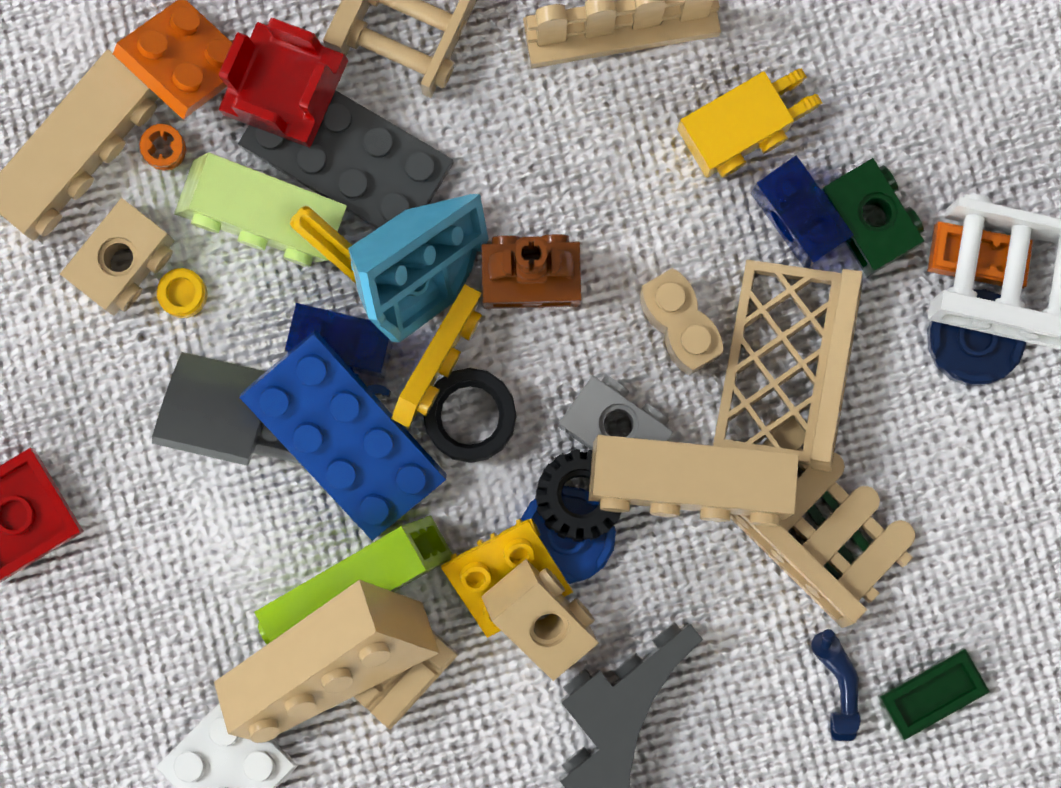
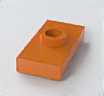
M940 221L934 225L927 272L955 277L963 226ZM983 230L975 281L997 286L1003 285L1011 235ZM1031 239L1029 244L1022 289H1024L1027 286L1033 240Z

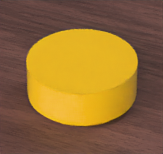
M186 268L173 269L167 272L158 283V302L167 313L174 317H192L198 314L206 304L208 295L206 284L192 270Z

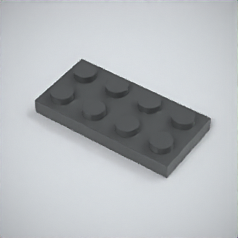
M336 90L311 148L251 125L248 126L238 142L239 147L319 195L347 205L346 211L377 229L406 209L429 204L454 164L452 158Z

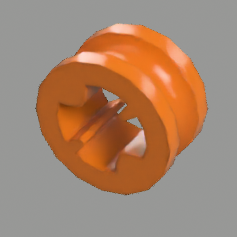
M156 124L146 129L141 136L139 144L140 152L148 164L162 171L173 170L178 167L185 159L187 151L186 143L181 134L171 125ZM160 136L164 141H167L168 136L174 138L170 144L174 152L168 158H165L162 154H159L158 159L152 156L157 150L153 142Z

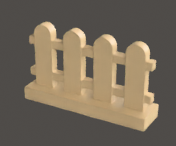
M587 0L584 6L565 9L563 4L541 7L536 10L535 15L523 18L531 69L718 37L721 33L717 13L720 8L719 1Z
M795 418L771 433L781 448L803 451L801 446L804 444L806 433ZM771 420V421L766 425V427L769 426L770 424H772L774 421ZM767 439L761 444L772 446ZM834 452L831 472L812 469L811 465L798 463V467L803 472L797 478L795 514L787 519H780V526L750 524V516L730 514V519L841 628L854 624L867 611L859 602L862 597L870 603L880 594L873 586L891 566L897 562L901 567H904L911 561L913 557L906 550L915 540V531L908 522L902 520L895 521L885 528L881 527L871 517L880 504L878 493L869 486H861L848 494L838 485L836 481L843 474L845 466L841 456ZM827 491L840 505L815 530L802 516ZM861 527L873 541L850 564L837 551ZM791 528L805 540L802 544L788 532ZM827 562L840 574L837 579L823 567Z

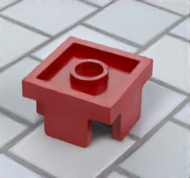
M270 18L268 25L257 22L250 38L248 35L237 32L219 72V77L226 84L227 91L218 110L224 116L311 148L348 63V59L345 54L324 47L316 35L310 31L275 18Z

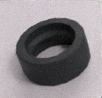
M474 368L455 370L451 372L448 378L444 376L434 384V387L440 389L428 414L426 416L423 415L426 432L436 448L453 460L468 463L488 460L502 451L513 435L517 418L513 396L504 382L488 371ZM465 387H475L486 391L495 400L499 411L498 425L492 435L481 443L471 445L459 443L451 438L443 428L441 419L443 404L449 395Z

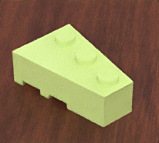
M208 152L193 160L174 215L192 220L191 224L210 232L219 233L222 230L237 235L238 242L259 250H265L266 246H270L284 251V259L301 266L311 267L313 261L318 263L328 261V259L291 227V218L301 207L309 206L338 232L347 205Z

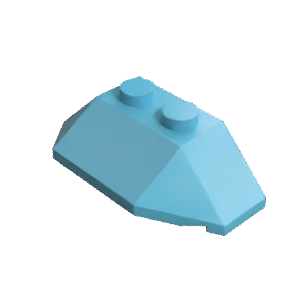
M469 194L406 209L348 248L358 295L369 320L392 342H401L454 303L472 271L477 251L482 252V244H486L489 240L480 194Z

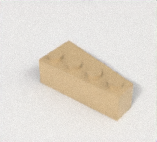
M358 580L214 682L228 734L249 739L255 743H263L439 654V650L422 602Z

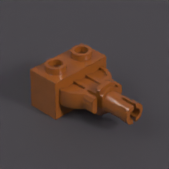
M562 234L544 235L541 237H492V244H482L484 309L580 307V242H569V236Z

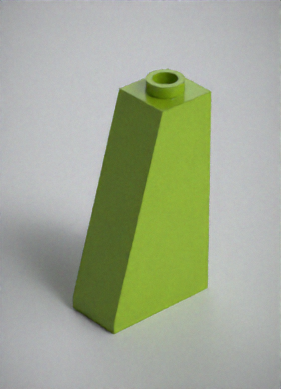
M431 515L400 526L256 610L254 613L259 620V633L264 642L269 644L358 580L395 592L450 561L452 552Z

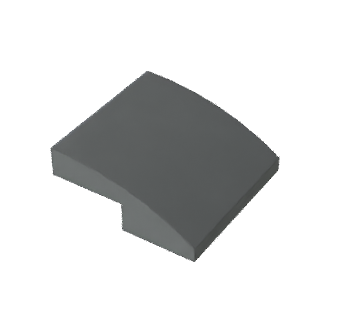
M181 352L161 405L152 435V444L249 466L261 435L262 422L239 397L242 391L266 371Z

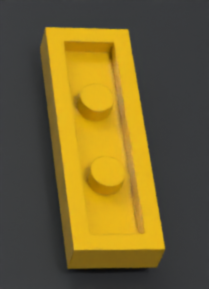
M464 284L401 392L391 418L392 420L409 428L418 412L425 416L428 414L440 390L433 386L440 374L447 378L449 377L461 354V351L455 349L461 337L469 341L481 320L482 314L475 311L482 294L481 292Z

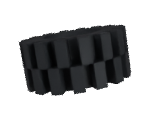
M580 449L571 450L568 454L564 455L562 453L555 457V460L544 469L536 489L537 511L539 516H542L545 521L544 525L549 530L552 529L558 533L557 536L563 539H573V542H582L587 539L591 541L599 538V536L607 533L616 524L622 513L600 510L599 502L597 508L592 512L579 515L569 511L563 504L561 493L566 482L576 477H584L590 480L592 450L580 452Z

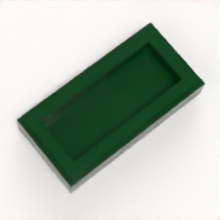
M962 648L878 695V698L901 739L906 740L988 694L990 691L968 652Z

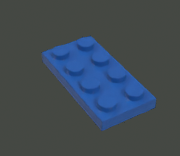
M316 330L241 392L239 398L372 541L446 481V472L402 424L391 419L393 414Z

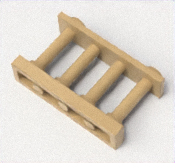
M341 0L323 42L325 47L343 53L345 56L350 47L357 49L361 46L423 74L424 77L420 83L422 94L432 98L436 87L444 89L452 75L455 62L451 61L450 57L477 0H459L453 14L422 0ZM379 3L444 31L434 56H428L368 29V23L364 22L363 19L370 4L378 6Z

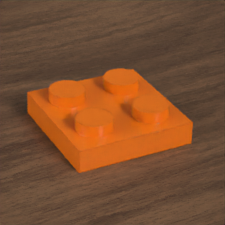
M177 0L118 41L113 55L184 120L227 87L219 77V72L232 42L187 0Z

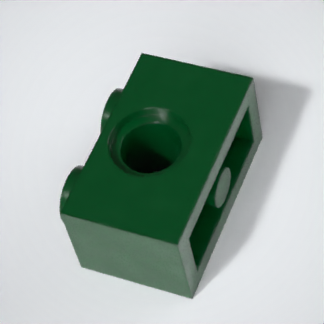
M874 158L826 185L817 195L867 278L913 251L924 242L920 234L924 232L920 218L911 207H903L895 194L898 191V185L894 176L886 166L879 167ZM866 205L880 207L885 213V225L881 227L869 225L864 220L863 207Z

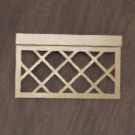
M746 259L713 446L799 454V464L811 465L812 469L831 472L863 286L862 271L843 269L842 273ZM755 274L776 277L785 291L765 305H762L752 292ZM786 279L799 281L791 286ZM811 282L831 285L828 302L812 313L797 295L798 291ZM791 297L805 318L785 332H782L768 312ZM751 301L757 310L748 316ZM826 313L823 329L816 319ZM763 317L777 337L754 352L744 339L745 328ZM811 324L822 338L821 346L803 360L788 339ZM783 344L797 364L774 380L760 359ZM743 347L749 357L739 363ZM818 360L816 375H814L808 366ZM754 363L769 384L748 399H745L735 385L736 378L740 372ZM803 371L814 385L812 396L794 407L780 386ZM772 391H775L789 412L766 427L751 406ZM733 395H735L741 404L731 410ZM810 407L808 422L806 423L800 413ZM745 410L761 430L746 442L726 439L729 421ZM795 418L806 433L803 451L781 448L771 433ZM767 438L772 446L759 445L757 443Z

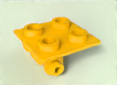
M521 518L516 520V525L504 530L499 535L493 532L490 534L491 539L485 542L482 539L478 540V546L460 555L457 553L452 554V560L441 565V569L487 638L501 630L491 621L481 596L525 559L539 572L548 568L564 587L565 591L562 593L564 597L573 593L572 588L539 537L541 534L532 518L525 521Z

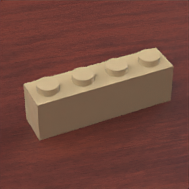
M109 49L102 54L0 171V215L33 241L39 235L45 237L54 230L62 218V214L59 212L71 198L77 200L87 192L94 181L91 175L103 161L106 163L113 161L125 146L126 142L123 138L135 125L138 127L144 125L157 109L155 101L159 97L120 62Z
M597 435L593 441L588 501L600 502V510L609 512H630V505L649 506L650 514L655 516L680 517V510L700 511V519L706 521L729 522L730 514L750 516V524L780 526V519H787L795 514L799 454Z

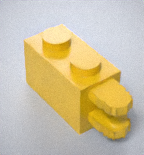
M802 68L794 70L771 83L765 71L680 119L677 130L706 179L717 172L721 178L734 173L747 163L744 156L758 148L765 154L788 140L785 132L789 131L793 122L823 104L818 94L806 96L796 105L787 109L780 98V95L797 88L807 78Z

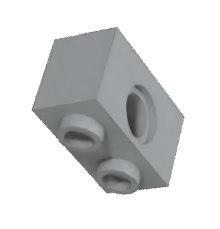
M592 375L558 423L560 429L592 451L593 441L597 435L610 436L605 431L604 420L609 414L615 412L625 414L631 421L632 429L627 438L668 441L673 434V431L666 427L670 420L667 416L647 403L640 409L626 399L630 391L608 375H605L602 381Z

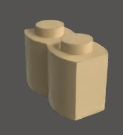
M671 268L642 285L640 304L643 313L650 324L664 334L667 352L673 363L682 372L690 376L722 355L723 343L718 329L705 314L698 311L695 292L689 281L680 272Z

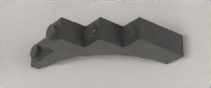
M675 622L668 626L652 640L657 646L655 650L643 659L636 653L614 670L619 679L613 684L609 683L600 670L590 675L584 669L563 686L568 695L561 699V703L596 745V748L590 753L585 747H582L561 765L566 772L559 779L565 788H630V773L637 739L651 704L674 668L703 640L691 624L687 623L681 629Z

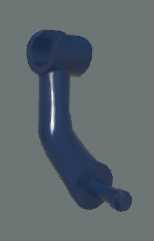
M826 629L824 632L814 636L811 649L816 657L834 674L840 689L841 712H832L830 714L831 738L835 741H853L857 736L861 722L858 712L859 677L835 633L831 629Z

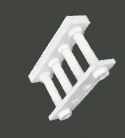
M966 194L963 197H958L946 209L945 219L964 223L954 285L948 288L947 291L943 290L930 301L927 320L1061 350V219L992 204L993 200L985 195ZM983 227L1011 233L1001 298H997L995 301L977 298V292L973 290ZM1030 238L1058 244L1048 308L1043 309L1042 312L1024 308L1025 303L1020 301Z

